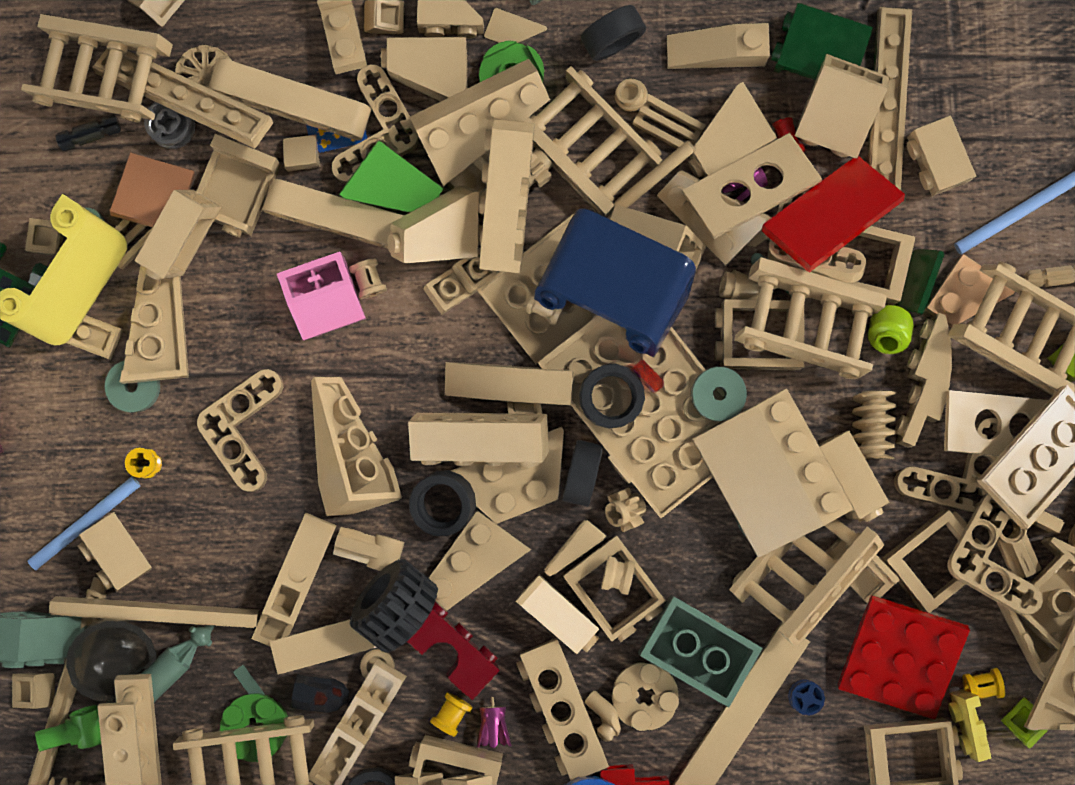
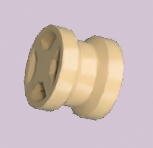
M608 556L601 589L609 590L615 588L619 589L621 594L628 595L635 562L629 560L625 563L618 562L615 557Z

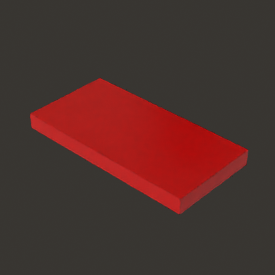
M858 156L857 159L852 158L765 222L762 225V232L810 273L902 203L905 193Z

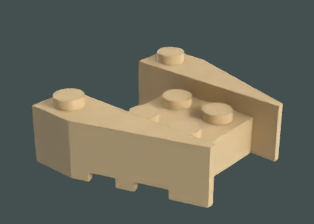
M1055 537L1044 538L1041 543L1056 557L1030 582L1042 594L1043 602L1041 608L1033 614L1020 615L997 603L1033 673L1043 683L1075 617V547ZM994 589L993 591L998 592L1001 589ZM1028 591L1023 594L1019 593L1016 596L1022 600L1020 604L1022 608L1033 603L1029 599L1030 592ZM1007 593L1004 598L1008 599L1009 594Z

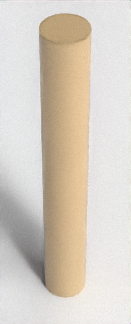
M687 140L613 204L628 208L696 151L694 146Z

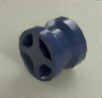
M797 680L788 690L789 704L802 715H814L824 706V691L819 685L810 680Z

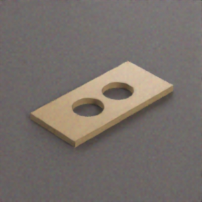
M788 133L682 190V194L714 240L820 183L822 178L792 135ZM761 166H774L782 173L783 181L776 188L765 189L755 182L754 172ZM730 183L743 184L750 192L749 201L737 207L728 205L721 197V191L724 186Z
M952 390L946 391L944 451L999 456L1014 439L1009 429L1012 417L1017 413H1022L1031 421L1049 400ZM982 410L991 411L998 420V431L991 439L981 437L975 427V419Z

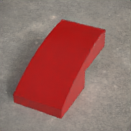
M633 764L609 765V767L600 770L601 778L615 785H670L667 775L635 777Z

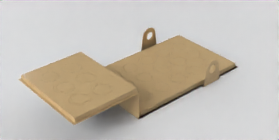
M571 215L523 253L520 273L500 271L493 279L477 289V291L535 364L538 363L542 369L574 370L573 404L571 406L610 454L608 461L627 483L632 482L657 515L662 518L713 477L693 438L724 421L706 419L695 409L692 403L691 390L694 381L705 371V368L672 327L655 357H651L631 349L626 339L627 329L569 301L564 306L556 325L551 324L550 319L539 314L525 312L535 287L539 284L568 223L573 217ZM619 364L631 370L634 369L655 392H651L643 384L645 401L640 414L633 422L623 427L608 429L595 425L585 416L580 406L579 392L582 382L591 371L602 365ZM609 376L599 380L594 386L592 402L595 408L603 415L610 417L618 416L624 413L630 406L632 400L631 389L623 379ZM716 388L713 391V396L716 400L720 401L724 398L725 393L723 389Z

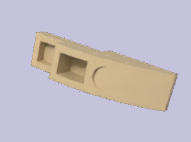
M317 0L335 74L368 67L352 0Z
M938 313L931 320L928 318L925 320L919 337L923 338L919 350H913L907 363V367L911 368L908 377L920 382L919 385L915 384L912 387L907 399V403L911 404L906 416L902 415L895 428V433L898 434L895 443L907 448L916 445L925 420L930 422L940 421L946 404V391H949L952 370L951 338L948 336L950 331L947 318L944 314Z
M305 513L251 639L270 646L269 641L290 635L337 525Z

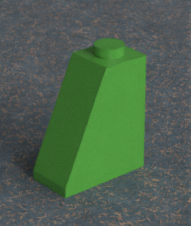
M378 140L339 195L345 199L411 213L441 196L440 193L444 188Z

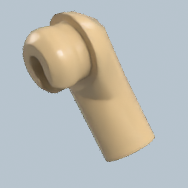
M593 691L585 700V704L601 718L602 725L597 729L598 736L603 741L610 742L614 736L619 735L621 730L617 710L598 692Z

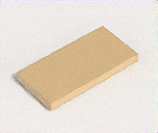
M1068 385L1059 388L976 480L1022 529H1028L1075 477V393Z

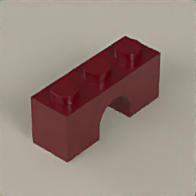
M435 601L432 611L424 624L407 642L421 655L433 644L439 642L452 645L457 651V659L446 672L447 678L473 701L500 671L495 663L498 657L485 645L478 648L470 640L474 635L460 622L454 626L445 618L449 614L448 611Z

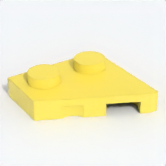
M963 689L949 693L952 702L948 703V708L955 723L959 722L963 734L959 736V742L963 753L969 755L971 759L977 762L991 759L985 723L983 720L979 721L975 709L981 706L979 696Z

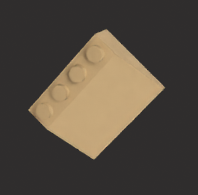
M788 389L776 392L738 413L736 416L693 438L697 449L758 558L825 526L853 510L850 501Z

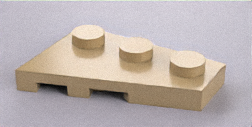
M681 170L657 196L727 265L762 230V225L772 217L762 213L713 240L682 194L683 189L700 181V179ZM721 193L722 199L728 205L737 207L746 204L738 199L733 200Z

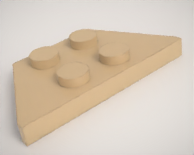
M562 427L548 432L549 453L543 463H539L537 466L524 467L520 466L519 462H506L502 466H489L486 462H474L471 465L461 466L451 471L461 474L471 484L475 492L476 507L495 524L501 523L558 500L564 430Z
M1075 617L1024 725L1029 730H1075Z

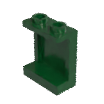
M797 3L793 13L787 11L781 30L786 31L783 43L777 41L771 57V61L776 62L773 72L780 73L781 70H786L816 80L826 54L860 66L873 27Z

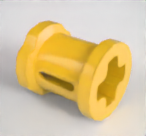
M135 448L125 458L127 472L138 478H153L160 472L162 467L161 457L154 450ZM146 459L149 460L150 464L142 468L138 466V460Z
M992 668L989 673L971 676L969 673L963 674L964 690L978 695L979 699L996 696L999 699L1005 697V686L998 668ZM989 684V686L986 687H978L980 685Z
M447 692L444 696L446 698L444 705L438 715L431 718L430 722L441 731L455 737L458 733L457 726L465 713L471 711L472 706L460 697Z

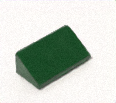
M916 249L912 253L901 301L895 305L904 308L914 318L925 311L945 255L943 251Z

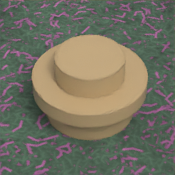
M636 79L622 81L615 92V100L622 110L629 112L640 109L648 98L645 85Z

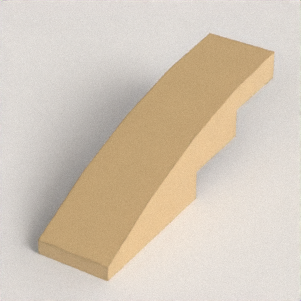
M446 362L445 395L541 404H573L574 370Z
M350 619L269 641L278 675L376 648V646L350 626Z
M380 659L375 662L308 775L310 781L316 785L343 784L406 679V675Z

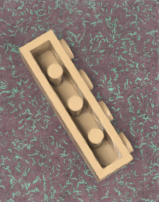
M416 413L408 421L410 460L421 461L424 465H436L441 463V461H454V464L458 466L471 465L474 462H486L489 466H502L506 462H519L520 466L532 467L543 463L549 453L547 414Z

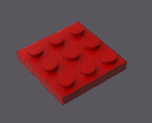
M871 595L839 678L838 689L935 720L969 635V626Z

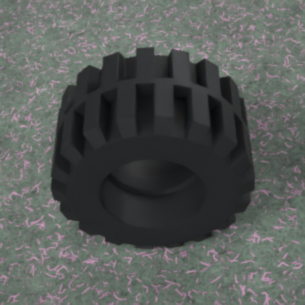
M398 559L383 568L362 591L354 605L350 617V626L382 652L389 653L406 643L424 624L435 604L438 587L407 560Z

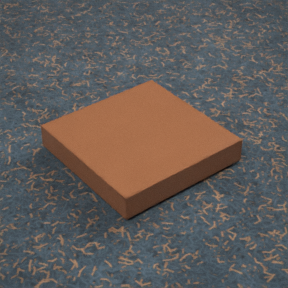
M130 153L110 209V215L154 227L174 190H190L195 176L194 171Z

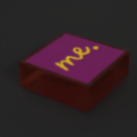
M639 360L630 368L652 393H657L665 385V381L644 360Z

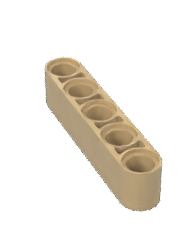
M217 58L208 88L246 106L353 140H362L372 110L371 107L359 101L223 58Z
M274 178L271 179L262 208L263 212L282 219L388 249V235L391 234V223L404 216Z

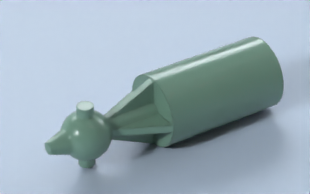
M214 625L190 627V640L173 647H168L141 673L151 674L154 703L190 668L197 647L211 646L212 641L210 639Z

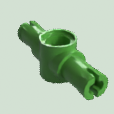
M98 705L78 709L69 715L70 719H66L65 723L36 731L35 737L39 751L68 743L71 746L77 745L79 749L101 744Z

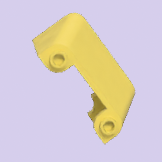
M63 194L53 207L50 219L53 228L67 237L40 281L30 296L15 288H6L0 291V319L51 345H62L71 339L127 251V241L124 235Z

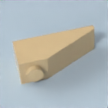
M769 23L733 24L672 34L666 37L668 69L765 66L770 56Z

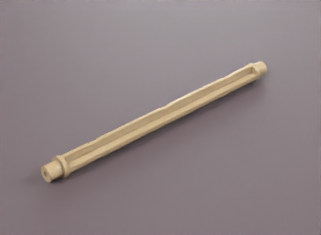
M93 577L91 587L87 589L85 598H106V588L98 577ZM82 617L79 657H69L66 659L45 729L63 724L68 719V713L73 703L98 618ZM59 746L41 752L38 750L28 785L48 784Z

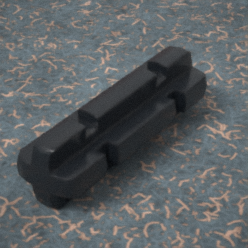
M114 114L102 117L100 122L96 119L73 127L71 132H68V130L58 132L55 135L57 144L62 151H67L75 148V144L81 146L104 138V134L110 136L121 131L119 120Z

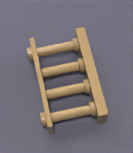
M40 14L37 27L49 34L48 38L51 40L40 86L22 84L21 88L22 91L33 97L32 101L34 103L52 107L54 102L121 114L120 117L122 119L140 123L141 118L154 120L155 113L142 106L141 103L152 59H156L157 55L170 57L173 44L157 33ZM69 40L77 41L80 48L69 92L56 90L53 87L64 44H68ZM98 45L107 46V49L110 51L98 97L84 95L82 92L93 49H97ZM127 50L136 51L139 58L128 102L112 100L122 55L126 54Z
M570 66L566 70V80L570 84L537 116L532 115L523 122L535 123L533 147L535 149L537 147L540 148L552 161L553 168L599 215L607 218L615 208V205L612 203L614 200L613 196L647 163L653 169L663 161L660 157L662 153L652 141L648 140L645 142L591 87L593 82L582 70L576 72ZM580 93L593 107L559 140L555 138L552 141L544 133L546 130L545 125ZM603 117L616 131L582 163L578 161L574 164L567 156L569 153L568 148ZM626 140L637 151L638 155L605 186L600 185L597 187L589 179L592 176L590 172Z
M762 257L751 266L748 279L758 282L760 286L751 328L745 326L735 335L734 341L743 343L744 347L748 350H767L838 371L839 375L846 379H858L872 371L873 364L861 361L859 358L867 319L885 308L887 295L812 272L809 273L808 271ZM776 288L789 291V294L792 296L783 337L764 332L773 289ZM808 297L821 301L820 303L823 305L815 346L796 341L804 301ZM839 307L852 310L854 314L846 356L828 351L836 308Z
M997 262V264L982 265L980 271L993 278L973 321H968L967 324H953L948 336L1052 396L1061 386L1066 385L1075 392V384L1066 380L1067 374H1065L1075 354V308L1015 274L1016 269L1007 263ZM1006 286L1020 295L1000 337H995L994 339L986 334L987 329L985 326ZM1031 302H1034L1046 309V312L1027 351L1021 354L1013 349L1014 344L1012 341ZM1058 317L1073 326L1053 368L1049 367L1047 369L1040 365L1041 360L1039 356Z
M835 519L826 524L825 527L848 544L847 551L840 559H833L808 538L802 536L759 558L756 557L746 570H742L736 575L732 583L733 585L729 590L742 603L749 595L780 619L782 627L778 631L797 648L884 546L878 534L869 527H866L862 533L856 534L838 519ZM793 544L826 570V575L818 585L810 584L780 560ZM771 570L804 595V601L796 610L790 611L759 586Z
M151 674L117 675L114 680L116 703H101L98 705L106 785H162Z
M304 715L286 717L284 718V723L208 733H203L201 728L183 731L182 736L176 739L173 743V750L188 749L192 785H206L201 747L221 744L227 785H241L235 742L255 740L261 785H275L269 738L289 735L295 785H313L312 782H309L303 733L311 732L314 727V719L304 720Z

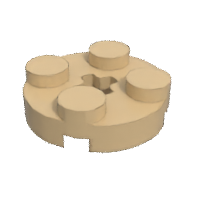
M637 662L624 668L616 677L612 689V704L617 710L618 717L626 725L639 731L654 730L665 725L673 717L679 705L678 687L669 672L653 663ZM643 687L646 691L650 689L654 691V694L651 696L652 703L647 705L645 702L639 704L636 701L640 696L637 691L639 688Z

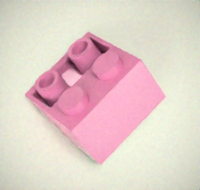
M340 251L277 273L287 305L303 341L366 319L345 257Z

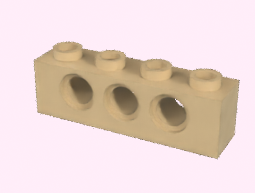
M556 637L520 652L522 660L516 663L523 681L529 679L535 692L530 693L529 696L536 713L543 711L547 723L542 725L548 743H556L560 755L556 756L555 760L561 775L568 774L572 781L578 777H585L609 767L558 638ZM544 670H552L558 675V681L553 687L547 688L540 684L538 677ZM559 701L566 702L571 708L570 714L563 719L554 717L551 712L552 706ZM571 733H577L583 738V744L577 750H570L564 744L565 738Z

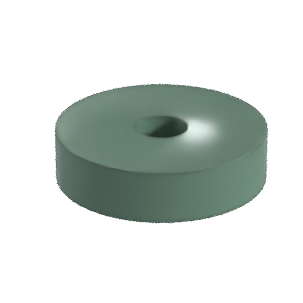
M125 360L117 363L111 368L105 379V393L110 403L117 409L129 413H139L150 408L159 396L160 380L137 382V389L134 392H130L128 390L129 383H120Z
M713 367L705 370L696 378L692 386L691 398L695 409L700 415L712 421H725L736 416L743 409L747 398V390L743 379L735 371L726 367ZM716 388L723 389L725 393L724 398L720 401L716 400L713 396V391Z

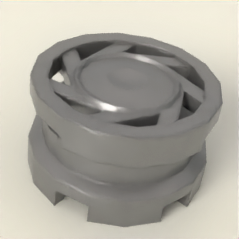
M154 102L148 108V110L155 113L154 120L144 119V126L149 136L159 146L166 149H178L191 141L195 133V122L193 119L157 102Z

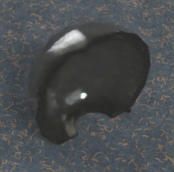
M102 618L84 626L75 635L68 647L66 668L71 684L82 695L96 701L116 702L114 680L117 675H135L144 668L148 669L156 660V652L152 640L137 624L123 619Z

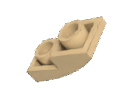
M481 248L478 249L477 257L461 259L450 270L424 286L423 290L441 315L476 293L477 289L493 279L498 273L493 270L479 269Z

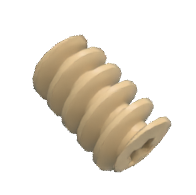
M863 391L853 396V401L862 404V406L852 410L854 415L862 417V419L852 423L853 428L862 431L853 435L855 442L861 444L859 449L865 459H895V457L885 454L886 450L895 448V444L886 441L885 437L895 434L894 430L886 427L887 423L895 421V417L886 414V411L896 408V404L886 401V397L895 395L896 392Z

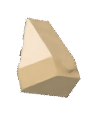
M314 377L311 380L318 486L326 515L356 514L400 500L402 495L394 467L388 457L383 459L374 443L377 441V438L373 431L368 432L359 417L361 410L342 377Z

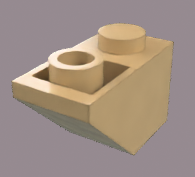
M418 0L417 26L419 33H425L426 37H444V34H457L458 37L472 39L476 38L477 34H484L483 18L465 0Z

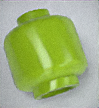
M886 305L881 311L873 314L868 329V341L871 346L884 354L903 352L908 348L912 339L914 327L912 316L904 308L896 305Z

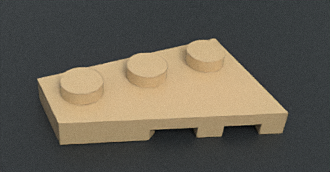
M477 511L429 577L438 587L436 601L446 610L450 609L531 549Z

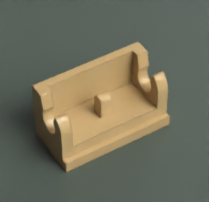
M838 538L825 552L833 559H840L847 551L848 544ZM876 555L850 586L868 604L871 595L881 598L900 579Z

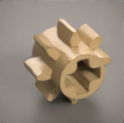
M538 147L532 152L529 187L536 183L541 188L552 178V174L548 170L554 165L549 157Z
M626 488L608 496L610 503L606 506L605 514L611 525L621 527L622 532L644 524L641 517L646 513V503L639 494H631L630 488Z

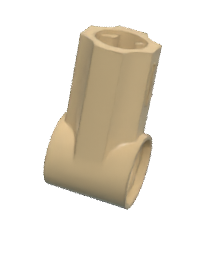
M1010 517L1009 520L1013 525V532L1008 537L1001 533L996 543L1008 571L1021 578H1027L1042 569L1026 534L1027 529H1022ZM991 518V519H990V522H991L992 524H994L995 526H997L998 523H997V522H992V521H991L992 518Z
M341 527L335 541L333 555L365 563L367 567L381 571L394 561L400 560L405 542L378 534L372 536L361 531Z

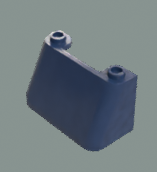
M578 209L568 223L535 290L534 300L550 310L564 308L567 301L627 329L626 339L631 349L637 353L655 357L689 298L696 266L689 257L591 210Z

